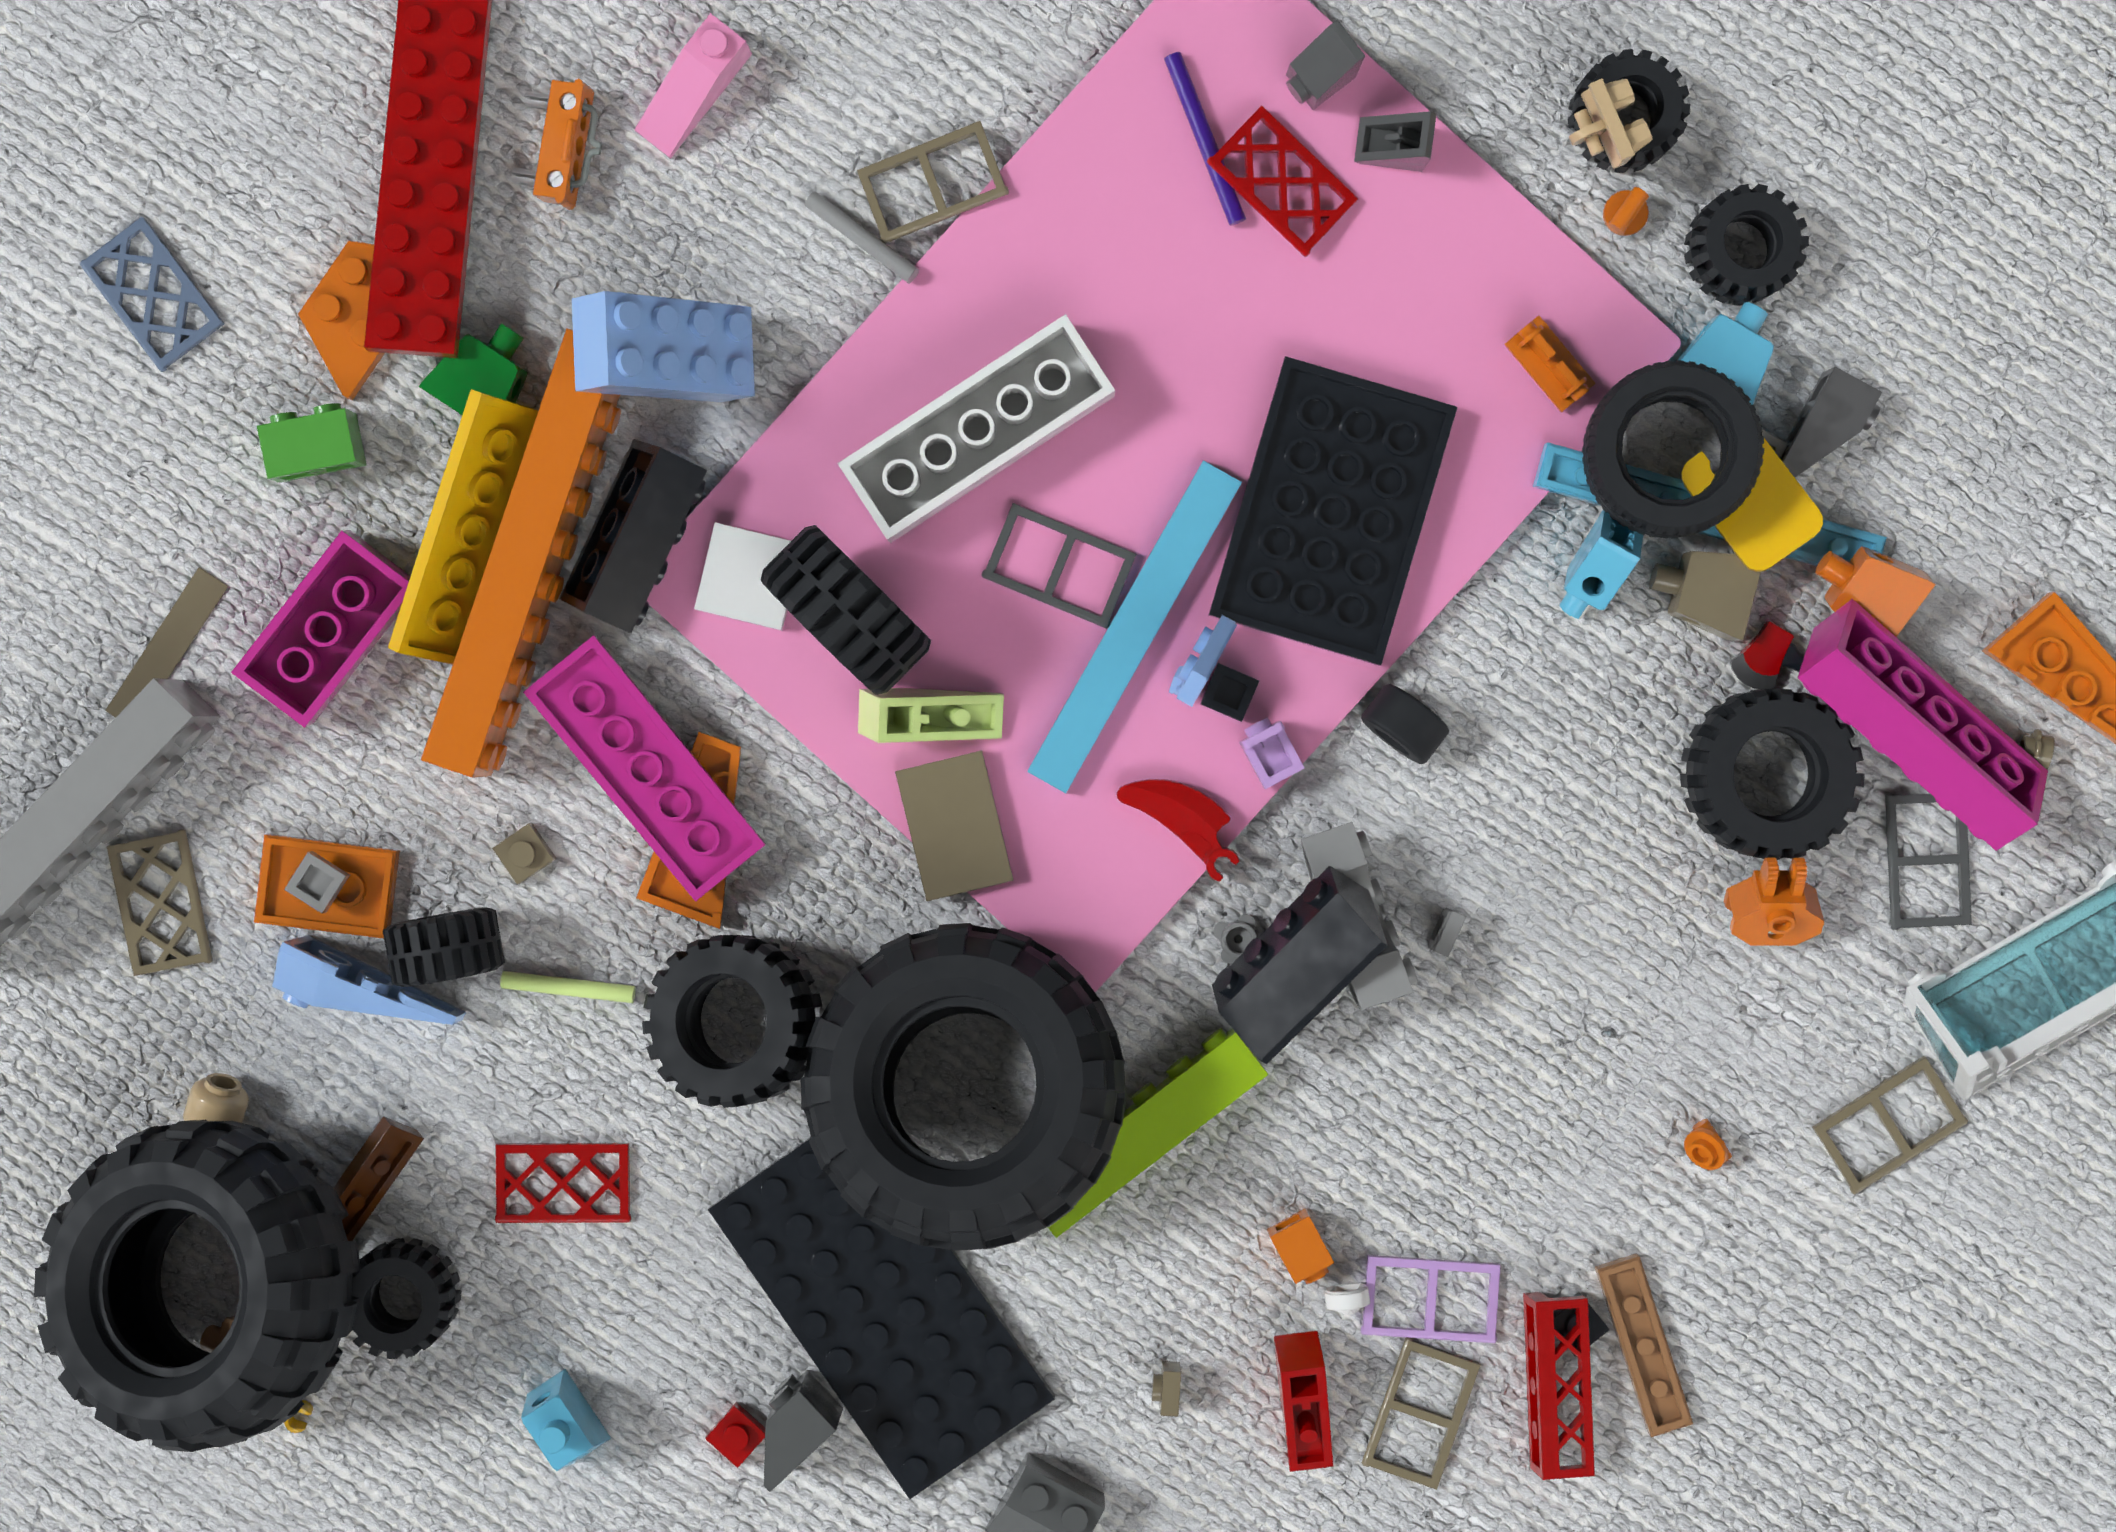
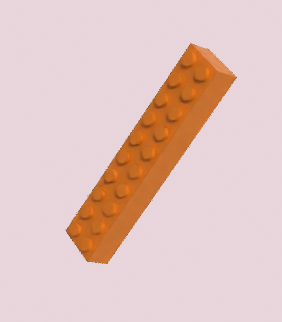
M566 328L421 757L422 761L472 778L492 776L493 770L499 771L503 765L507 753V746L503 745L507 729L515 727L521 712L522 705L517 703L521 687H527L531 682L536 662L532 661L531 658L536 643L542 645L549 630L550 620L545 618L550 602L556 603L561 594L564 577L559 575L564 560L570 561L575 553L578 535H575L574 531L579 517L585 518L591 506L593 494L588 492L592 477L593 475L599 476L603 470L607 451L602 450L607 433L613 434L620 420L621 409L616 407L620 395L575 391L573 330Z

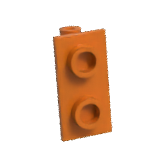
M1539 315L1504 344L1561 413L1596 384Z

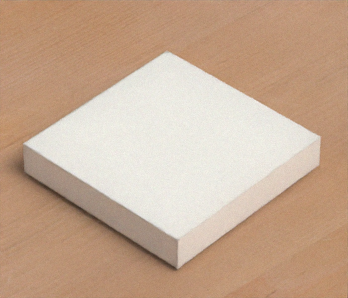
M715 522L694 609L783 631L787 609L763 585L761 575L763 569L791 541Z

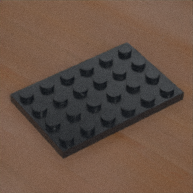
M1285 356L1208 616L1220 619L1224 615L1235 621V624L1381 666L1457 407Z

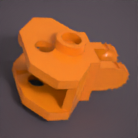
M1764 858L1761 870H1754L1752 877L1726 889L1724 904L1733 913L1730 924L1731 934L1750 946H1795L1821 934L1824 918L1816 889L1805 882L1807 866L1804 858H1792L1789 870H1779V865L1775 858Z

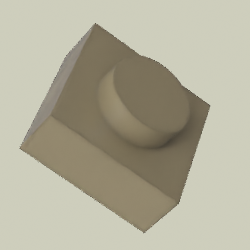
M528 823L492 848L517 885L523 883L557 859L533 823Z
M1162 1361L1161 1374H1153L1151 1400L1159 1401L1161 1416L1178 1417L1180 1362Z

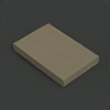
M982 750L895 771L926 901L1014 880Z

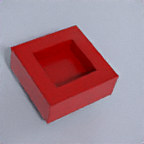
M735 1402L708 1432L705 1439L738 1468L765 1438V1427L739 1403Z

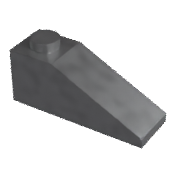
M1837 367L1824 371L1785 441L1789 445L1780 459L1792 475L1797 477L1860 433L1862 429L1867 431L1880 412V407L1876 403L1882 392Z

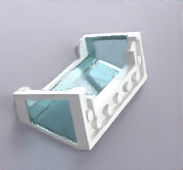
M2116 860L2108 864L2101 871L2103 878L2097 887L1947 973L1943 970L1933 972L1931 968L1919 972L1908 981L1910 986L1906 988L1904 1002L1951 1084L1963 1101L2116 1014Z

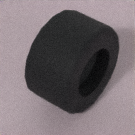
M1392 684L1383 686L1361 716L1364 724L1374 734L1400 754L1418 764H1425L1449 734L1447 725L1438 715L1418 699Z

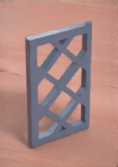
M140 217L96 252L80 262L82 269L160 372L166 371L170 365L224 325V322L144 217ZM140 232H143L154 246L152 257L129 254L131 239ZM106 258L119 260L115 285L106 284L94 268ZM128 262L151 265L148 290L125 287ZM160 266L169 267L181 282L180 295L157 291ZM123 294L147 297L143 323L135 322L123 307ZM156 299L179 302L176 327L153 324ZM188 303L197 304L209 319V322L199 330L185 329ZM151 331L175 334L173 349L163 357L160 356L150 343Z

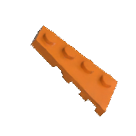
M2049 592L1985 647L1982 652L2116 744V661L2055 592Z
M699 731L691 753L735 805L741 746ZM653 852L636 898L720 929L727 876L695 901L657 854Z

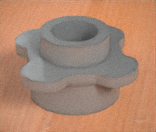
M1243 914L1237 921L1231 923L1221 921L1215 925L1213 934L1220 940L1223 949L1221 958L1224 962L1232 964L1245 951L1247 945L1257 938L1254 930L1256 921L1251 915ZM1236 935L1242 936L1243 940L1241 943L1234 941Z

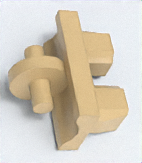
M1599 79L1588 85L1589 89L1581 94L1587 109L1580 110L1574 114L1580 129L1572 133L1569 139L1572 146L1586 142L1591 156H1595L1605 149L1612 168L1615 169L1626 164L1636 152L1649 144L1653 139L1648 125L1643 118L1623 126L1617 111L1635 102L1634 93L1629 81L1622 79L1605 84L1603 79Z

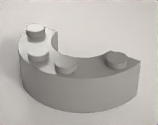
M1349 822L1302 838L1301 845L1310 880L1318 878L1328 866H1331L1368 889L1388 944L1348 984L1358 1008L1364 1010L1414 993L1411 985L1418 983L1414 967L1410 958L1402 960L1399 950L1396 948V946L1400 945L1394 924L1391 920L1384 922L1379 909V905L1385 904L1382 890L1376 878L1370 880L1366 858L1372 856V852L1365 832L1363 830L1356 832L1353 822Z

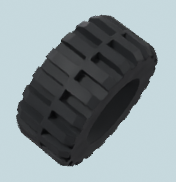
M816 525L805 527L762 571L761 582L773 596L875 695L887 693L929 651L931 639Z
M1776 688L1738 693L1726 698L1724 704L1713 706L1704 714L1706 720L1702 724H1695L1689 734L1693 742L1690 748L1683 749L1681 761L1687 762L1686 774H1680L1681 787L1687 788L1689 797L1684 800L1689 812L1696 813L1699 818L1696 824L1704 833L1711 834L1715 837L1716 843L1726 849L1735 850L1739 854L1762 859L1775 858L1777 860H1780V858L1792 859L1806 856V851L1810 849L1820 850L1830 843L1828 837L1832 833H1842L1848 826V822L1844 820L1847 812L1856 813L1861 801L1854 798L1856 786L1864 787L1865 774L1857 773L1856 762L1863 761L1864 759L1861 747H1853L1850 742L1855 733L1850 725L1840 723L1837 720L1838 715L1834 709L1828 704L1821 705L1818 703V697L1808 693L1793 692L1792 689ZM1770 731L1786 734L1795 740L1804 753L1808 767V779L1803 795L1789 811L1776 816H1764L1748 809L1741 801L1734 783L1735 762L1744 744L1751 737Z
M717 935L711 936L710 939H698L687 944V951H676L666 960L667 965L670 967L668 970L657 971L652 984L658 988L655 994H646L643 1008L651 1010L650 1020L642 1021L643 1034H651L653 1045L646 1047L650 1060L660 1059L663 1066L657 1072L665 1082L676 1081L678 1083L675 1087L676 1092L685 1098L697 1097L698 1104L710 1107L722 1105L723 1108L739 1107L767 1101L770 1097L779 1096L790 1089L789 1083L791 1081H797L803 1077L806 1068L804 1064L808 1056L806 1043L816 1019L815 1008L823 1007L820 993L812 994L809 985L813 984L815 980L809 970H800L797 965L800 959L791 951H781L780 944L769 939H757L756 936ZM727 978H739L748 982L760 995L766 1011L767 1026L762 1044L750 1059L740 1063L726 1062L718 1057L707 1044L701 1026V1013L707 995L717 983Z

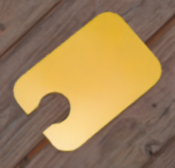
M1765 438L1764 444H1762V448H1765L1764 455L1762 456L1763 464L1760 467L1761 472L1759 477H1757L1755 487L1751 489L1750 495L1735 512L1715 525L1741 562L1749 570L1755 572H1763L1773 567L1814 538L1820 532L1823 525V516L1820 510ZM1703 451L1691 458L1684 465L1681 472L1683 485L1691 496L1700 494L1711 484L1715 476L1710 468V461Z

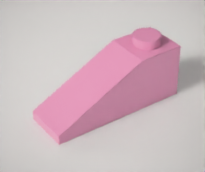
M710 13L681 50L634 130L671 159L752 55L746 40Z

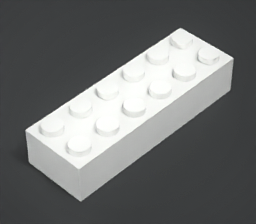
M1065 314L837 464L886 539L892 543L1114 398L1115 389Z

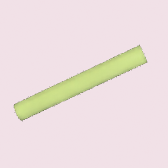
M503 971L500 981L502 989L634 1003L636 987L633 985Z

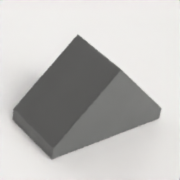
M1428 111L1360 117L1354 162L1364 165L1422 172L1431 159L1436 113Z

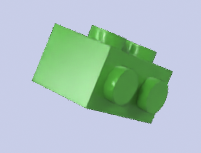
M332 403L314 407L313 415L298 417L296 412H286L270 416L271 423L257 426L267 479L282 483L367 466L357 414L346 408L341 409V404Z

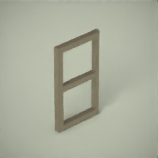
M981 121L857 170L881 235L880 240L885 244L1009 194V189L1003 182ZM976 135L996 188L947 208L927 154ZM919 159L938 212L889 231L870 177Z
M1923 1056L1812 1126V1128L1850 1186L1851 1193L1856 1195L1966 1125L1968 1119L1963 1116L1930 1062ZM1922 1070L1953 1118V1121L1910 1147L1879 1097ZM1870 1103L1901 1154L1862 1179L1857 1180L1828 1135L1827 1130Z
M1405 1338L1362 1459V1465L1370 1466L1437 1490L1481 1365L1466 1358L1414 1341L1412 1338ZM1411 1351L1467 1370L1451 1418L1394 1399ZM1390 1409L1447 1428L1431 1476L1374 1457Z

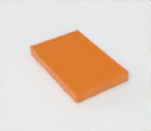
M265 834L254 923L384 939L383 930L391 925L400 850ZM314 851L350 874L326 913H320L284 890L307 852Z

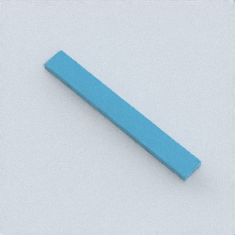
M1545 443L1533 487L1601 506L1595 500L1596 497L1592 495L1590 486L1587 484L1586 474L1584 475V464L1582 462L1583 453L1552 443ZM1625 464L1630 477L1642 490L1661 499L1684 500L1692 497L1680 479ZM1823 520L1820 532L1786 558L1817 566L1827 552L1832 551L1849 562L1862 546L1882 554L1887 537ZM1715 526L1699 532L1703 535L1725 540Z
M1203 460L1030 765L1028 773L1067 793L1242 483L1241 481Z

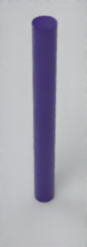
M1181 52L1172 53L1166 56L1164 61L1230 226L1236 225L1246 220L1245 214L1235 190L1207 163V159L1210 156H1214L1219 148Z

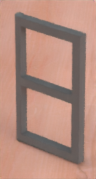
M1013 503L989 563L982 572V578L1107 629L1110 626V617L1136 554ZM1018 516L1067 535L1044 593L994 573ZM1075 539L1125 559L1102 616L1052 597Z
M1888 793L1885 795L1890 923L1892 930L1911 927L1972 925L1968 827L1965 823L1956 817L1957 854L1898 857L1896 804L1937 802L1931 794L1894 795ZM1958 864L1960 916L1901 918L1898 866Z

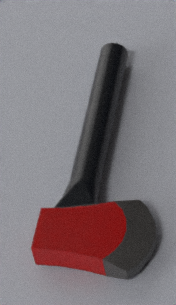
M1766 621L1754 639L1730 661V665L1736 677L1744 685L1754 689L1775 688L1781 665L1800 672L1805 655L1792 643L1794 635L1774 623Z

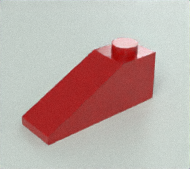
M1318 1330L1274 1336L1289 1470L1294 1472L1334 1467L1326 1369Z

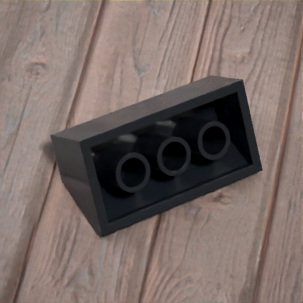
M633 439L559 599L593 617L628 633H632L634 626L640 625L647 614L649 607L647 599L653 586L658 585L666 573L668 563L665 560L672 545H676L684 535L687 525L684 519L691 504L697 503L704 492L706 482L703 479L707 470L659 446Z
M1328 866L1318 878L1312 879L1307 884L1304 892L1288 908L1278 913L1274 922L1258 938L1253 939L1247 945L1245 951L1228 968L1223 969L1218 974L1215 982L1212 984L1218 1011L1261 1062L1267 1065L1388 946L1369 890L1333 867Z

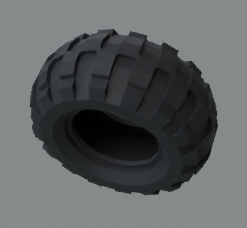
M971 923L939 925L937 929L917 934L907 933L880 946L881 950L862 965L858 967L854 965L834 987V996L820 1017L816 1016L806 1043L808 1056L805 1075L800 1078L801 1110L805 1112L811 1136L809 1143L821 1170L828 1174L840 1191V1196L863 1218L872 1221L890 1232L893 1236L920 1246L953 1251L992 1249L1019 1242L1044 1228L1050 1227L1074 1209L1077 1202L1097 1183L1111 1159L1119 1130L1123 1125L1127 1097L1125 1089V1061L1118 1034L1103 1002L1083 975L1060 954L1047 949L1031 937L1002 927L1001 929L975 926ZM974 1013L1002 1020L1018 1032L1026 1043L1033 1059L1036 1072V1092L1028 1119L1022 1129L1008 1144L986 1157L971 1161L954 1162L930 1156L911 1140L897 1115L894 1102V1081L903 1053L910 1042L921 1031L943 1018L957 1014Z
M207 1120L179 1121L175 1124L149 1127L126 1137L116 1145L117 1151L111 1154H103L97 1158L67 1190L71 1200L59 1206L56 1213L51 1215L42 1237V1241L50 1246L49 1255L46 1263L35 1268L34 1297H45L48 1322L37 1326L44 1351L59 1357L65 1370L58 1377V1380L74 1400H78L81 1405L95 1407L94 1418L129 1439L134 1441L151 1439L153 1446L163 1450L194 1452L206 1448H220L246 1441L248 1438L263 1432L271 1431L298 1413L304 1405L303 1398L319 1391L343 1353L338 1345L341 1338L347 1337L354 1326L360 1298L351 1296L352 1273L361 1270L358 1244L355 1241H348L342 1220L349 1214L333 1187L318 1181L316 1176L319 1169L286 1141L269 1140V1134L259 1127L237 1121ZM194 1213L207 1219L226 1239L236 1261L240 1283L239 1302L235 1318L222 1342L211 1353L194 1346L180 1334L167 1313L161 1289V1268L168 1244L178 1227Z

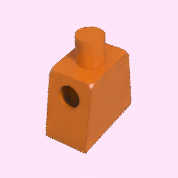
M1863 546L1857 550L1849 562L1834 552L1829 551L1820 560L1815 570V574L1832 584L1824 598L1834 612L1853 599L1895 637L1898 636L1936 585L1923 570Z

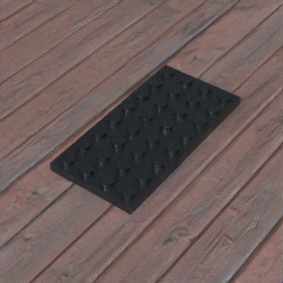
M810 1137L710 1206L708 1211L905 1494L911 1499L1055 1400V1394L957 1253L948 1249L920 1246L898 1238L872 1221L863 1218L840 1196V1191L828 1174L821 1170L809 1143Z

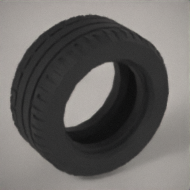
M1682 360L1649 364L1633 371L1615 384L1595 408L1586 427L1583 439L1582 462L1584 464V475L1586 474L1587 484L1590 486L1592 495H1595L1597 503L1602 506L1605 513L1608 512L1610 517L1618 521L1623 527L1626 526L1631 531H1636L1642 535L1646 534L1649 537L1667 539L1690 536L1705 531L1729 517L1743 504L1750 495L1751 489L1755 487L1757 477H1759L1761 472L1760 467L1763 464L1762 456L1765 449L1762 448L1764 436H1762V425L1760 426L1759 424L1761 420L1755 412L1754 404L1751 405L1749 402L1751 399L1743 393V389L1740 386L1737 387L1735 385L1736 382L1727 378V375L1724 373L1716 372L1717 369L1706 367L1707 365L1701 363L1698 365L1695 362H1684ZM1659 402L1684 403L1701 411L1715 427L1721 444L1720 466L1711 484L1700 494L1684 500L1661 499L1642 490L1630 477L1622 456L1623 435L1631 418L1642 408Z

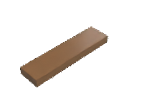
M1635 1253L1595 1266L1648 1434L1654 1437L1692 1425L1693 1421L1640 1256Z

